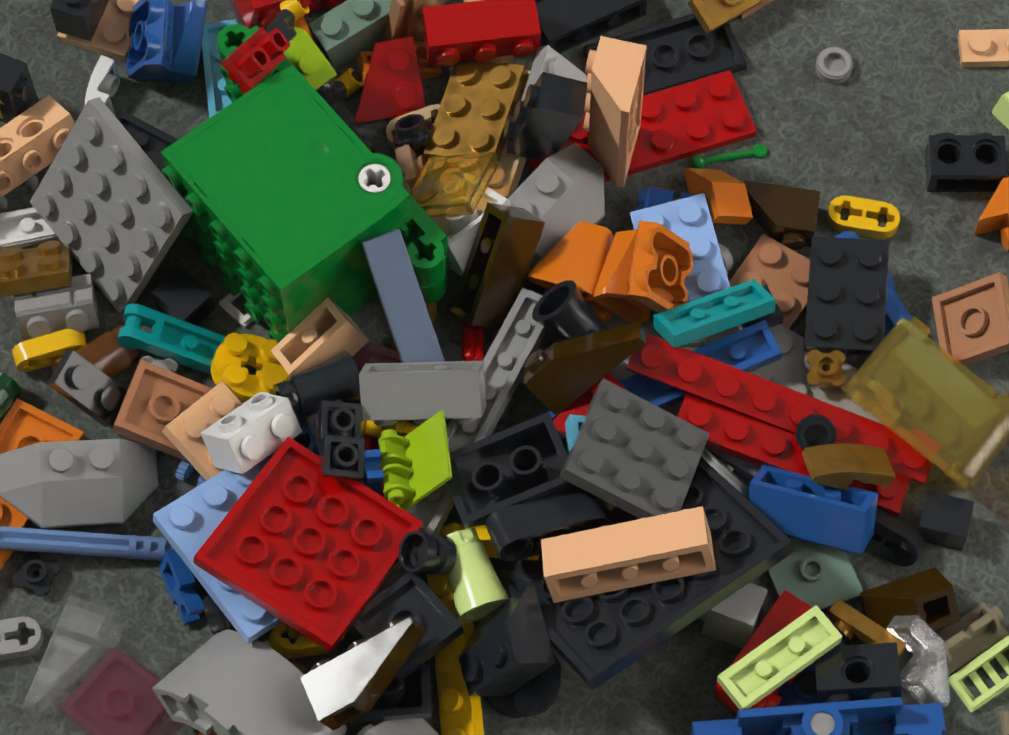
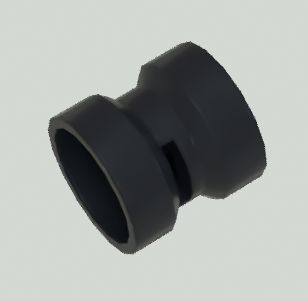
M412 531L406 534L399 547L400 563L409 572H426L430 575L444 576L452 570L456 562V545L446 535H430L427 532Z

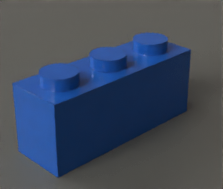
M763 465L750 482L748 501L786 535L798 537L801 541L808 543L817 542L836 547L842 552H855L862 554L874 535L878 493L848 486L846 490L822 486L812 482L810 476Z

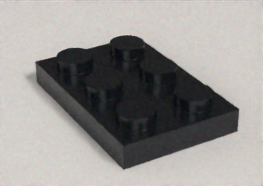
M812 236L804 351L818 350L831 353L834 350H839L843 354L883 356L890 241Z

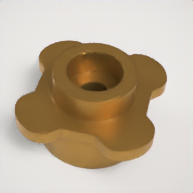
M811 350L807 354L806 361L810 364V369L806 379L810 385L830 388L833 386L840 387L845 383L846 376L842 373L845 355L841 351L834 350L831 353H821L818 350ZM828 366L830 369L828 371H824L822 367Z

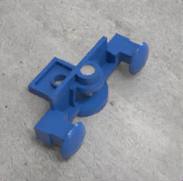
M841 641V643H839L836 646H843L845 645V642ZM814 662L803 669L799 677L803 675L815 677ZM797 680L792 686L787 683L783 686L778 694L782 697L778 707L738 710L736 719L692 722L691 735H944L946 731L942 702L903 705L902 697L817 703L816 693L805 694L801 692L797 687Z

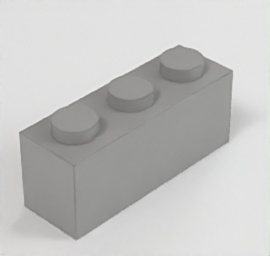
M484 361L365 363L359 373L362 421L374 420L375 425H392L397 423L398 420H413V423L421 425L440 410L444 411L445 419H453V422L457 424H468L475 422L477 418H482L487 407Z

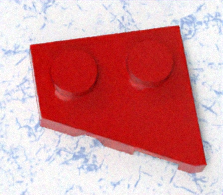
M412 36L375 43L369 70L362 87L363 91L359 105L354 115L356 124L401 116L426 107Z

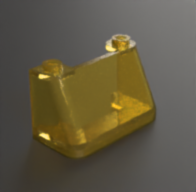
M913 316L909 321L901 317L840 392L855 404L857 403L861 407H865L867 409L866 412L883 423L931 462L940 472L944 471L949 480L962 491L969 492L1009 441V393L1006 392L1002 397L930 339L928 335L931 333V330Z

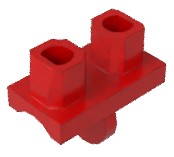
M261 27L220 64L228 71L229 79L239 82L241 91L246 94L286 58L283 52L290 47V43L278 28L267 33Z

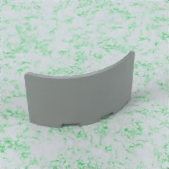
M224 629L216 633L152 688L172 721L191 726L205 735H209L212 731L218 735H343L347 730L346 724L333 731L317 720L300 679L304 674L274 649L257 639L247 645L241 635L233 630Z

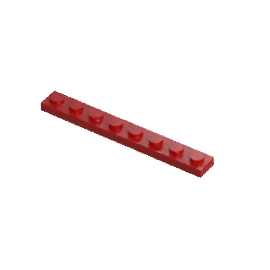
M645 333L646 343L631 354L626 366L628 371L794 434L798 423L805 416L810 414L824 415L834 424L836 430L834 444H862L884 448L893 471L911 477V480L924 484L938 449V445L684 347L673 348L666 340Z

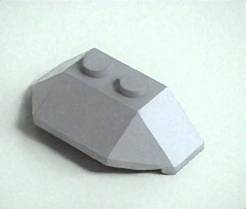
M576 143L546 158L508 198L511 206L524 208L545 222L529 273L579 221L597 225L605 216L604 167Z
M120 438L40 442L0 454V498L11 504L42 529L123 524L159 485L156 449Z

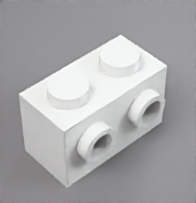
M259 392L200 434L215 467L244 474L278 450L287 437L293 439L302 433V430L288 398L267 392Z

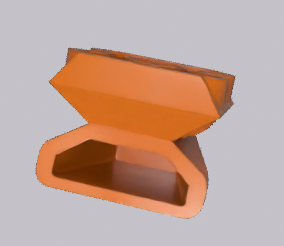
M579 221L531 269L527 278L534 284L546 288L542 295L555 285L566 280H572L603 323L611 320L615 314L596 303L593 297L614 238L612 232L604 226Z
M639 221V226L636 230L616 232L595 287L593 300L629 323L648 321L651 310L660 313L688 303V293L684 282L685 276L690 274L693 267L692 252L689 248L690 243L660 223Z

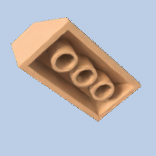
M600 36L597 51L590 49L586 62L585 73H588L586 79L588 84L583 131L589 132L588 147L604 167V170L616 187L624 188L641 125L647 46Z

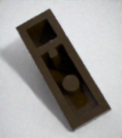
M638 321L556 342L545 351L537 350L525 363L524 385L557 416L646 343L645 326Z

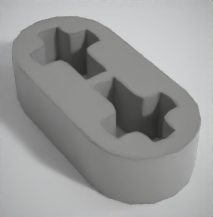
M16 617L0 620V661L26 657L35 654L41 648L44 635L40 625L30 617ZM22 628H28L30 634H35V636L28 638V644L21 645L18 639L7 640V638L19 636Z

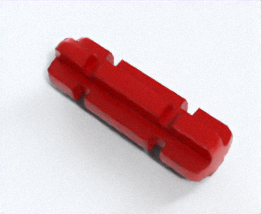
M464 321L461 340V361H483L484 327L473 326Z

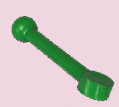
M756 144L752 150L708 157L694 155L690 160V164L693 168L701 169L705 164L749 157L762 159L767 154V148L763 144Z

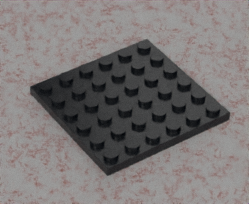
M701 457L681 510L703 506L711 532L715 571L553 603L544 579L542 554L539 555L538 561L521 559L513 562H504L500 558L489 557L510 598L526 586L535 587L552 647L584 682L594 690L795 551L792 541ZM615 507L612 511L604 508L610 525L639 519L618 507Z

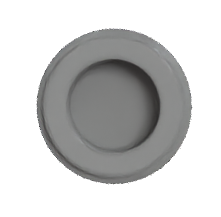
M829 47L822 50L818 54L815 64V70L819 78L830 84L846 81L850 77L853 68L851 55L838 47Z

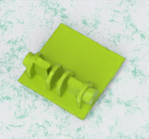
M443 410L434 414L405 437L397 435V432L392 429L381 433V437L378 439V446L381 456H383L380 459L381 470H383L384 475L383 494L388 499V502H392L407 511L452 478Z

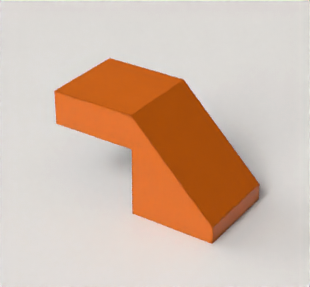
M687 168L684 171L688 192L693 194L704 193L707 197L712 223L746 225L753 218L746 186L743 182L721 170Z

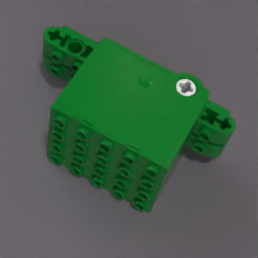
M231 24L224 27L217 36L221 62L257 31L259 27L256 25L248 29L241 24ZM287 58L246 94L241 91L239 82L231 81L228 77V71L220 67L226 84L224 90L232 103L161 151L165 167L161 172L193 210L192 215L179 234L187 243L194 241L199 246L198 254L210 270L217 267L223 274L221 281L232 296L240 293L247 302L244 304V308L253 321L258 323L262 320L270 329L267 331L269 338L279 343L327 297L350 316L378 296L361 241L397 228L401 231L425 303H433L440 300L446 292V273L449 272L447 235L404 189L403 175L399 165L386 155L372 153Z

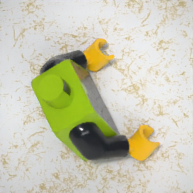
M285 0L280 3L281 11L278 12L268 25L266 32L269 33L275 28L281 31L290 43V47L283 54L319 95L331 106L340 99L348 98L359 90L364 82L359 83L354 79L352 73L355 70L353 68H349L335 80L337 76L336 71L305 30L293 25L295 20L309 13V7L303 8L299 0Z

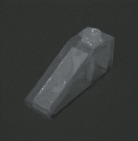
M69 595L22 708L28 718L37 720L102 662L109 648L115 649L122 635V626L119 625L120 621L114 609Z

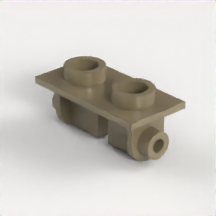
M983 602L961 617L960 622L949 625L921 644L919 648L943 679H945L1007 637L1009 633L1000 623L1004 620L1001 610L997 606L989 608Z

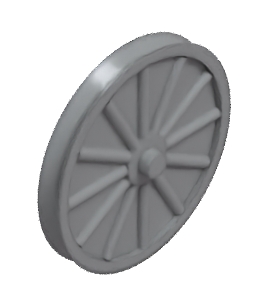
M704 447L701 457L738 491L749 498V487L732 472L734 469L729 464L727 466L724 465Z

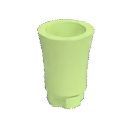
M468 528L447 535L453 540L457 550L456 562L447 575L454 597L457 620L460 623L481 620L510 599L491 564L484 543L479 540L477 531L474 528Z

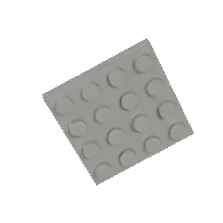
M100 97L87 101L30 200L32 206L65 246L70 247L71 254L86 273L91 274L94 283L119 314L124 313L126 305L135 304L193 213L190 206Z

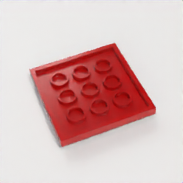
M287 437L195 554L193 563L324 649L332 652L399 561V547L402 539L412 531H421L423 522L394 503L388 502L386 498L356 479L322 476L319 456L290 437Z

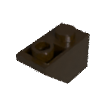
M935 567L860 592L864 615L889 632L925 634L960 622L953 585Z

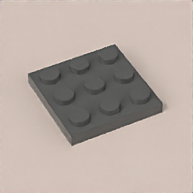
M603 378L596 389L560 478L639 519L677 512L681 510L709 433Z

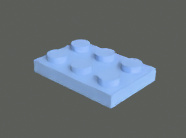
M704 193L630 212L634 230L638 229L639 221L660 223L690 243L689 248L692 252L693 267L690 274L685 276L684 282L688 293V302L730 288Z

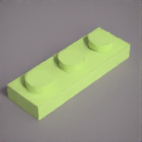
M815 605L719 674L717 682L740 710L749 709L841 643L843 636L820 608Z

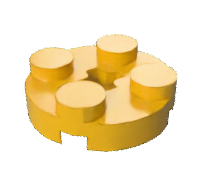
M228 334L223 343L217 348L210 368L214 383L218 385L223 381L242 404L259 392H267L274 395L273 385L287 380V377L290 375L270 351L278 344L276 340H268L253 334ZM242 366H253L257 369L255 375H251L248 369Z

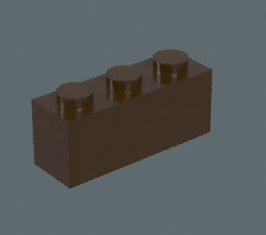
M487 202L451 311L470 325L500 329L523 288L535 250L541 239L545 222L524 208Z

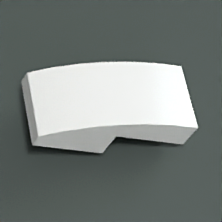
M103 55L99 58L89 80L85 105L88 100L100 97L115 115L110 97L116 94L120 85V77L118 76L113 59Z

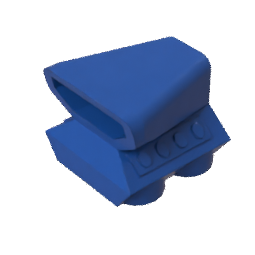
M139 0L133 6L129 20V36L131 40L126 60L128 78L135 81L162 80L179 83H190L194 80L198 72L207 0L190 1L178 6H174L171 0Z

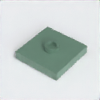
M798 537L789 538L793 543L795 552L766 571L777 598L785 589L811 607L817 605L822 612L830 610L838 598L847 604L861 599L860 592H863L846 552L817 542H804Z

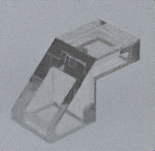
M918 615L894 616L886 629L897 638L906 642V648L913 654L900 674L901 685L921 704L942 702V707H947L951 697L945 641Z

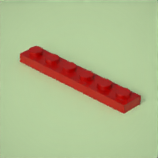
M689 393L685 394L677 417L709 433L705 446L760 467L767 465L810 476L802 456L804 450L798 445L794 433ZM894 471L896 477L887 488L870 483L865 484L855 479L849 486L878 493L877 508L896 518L903 504L911 477Z

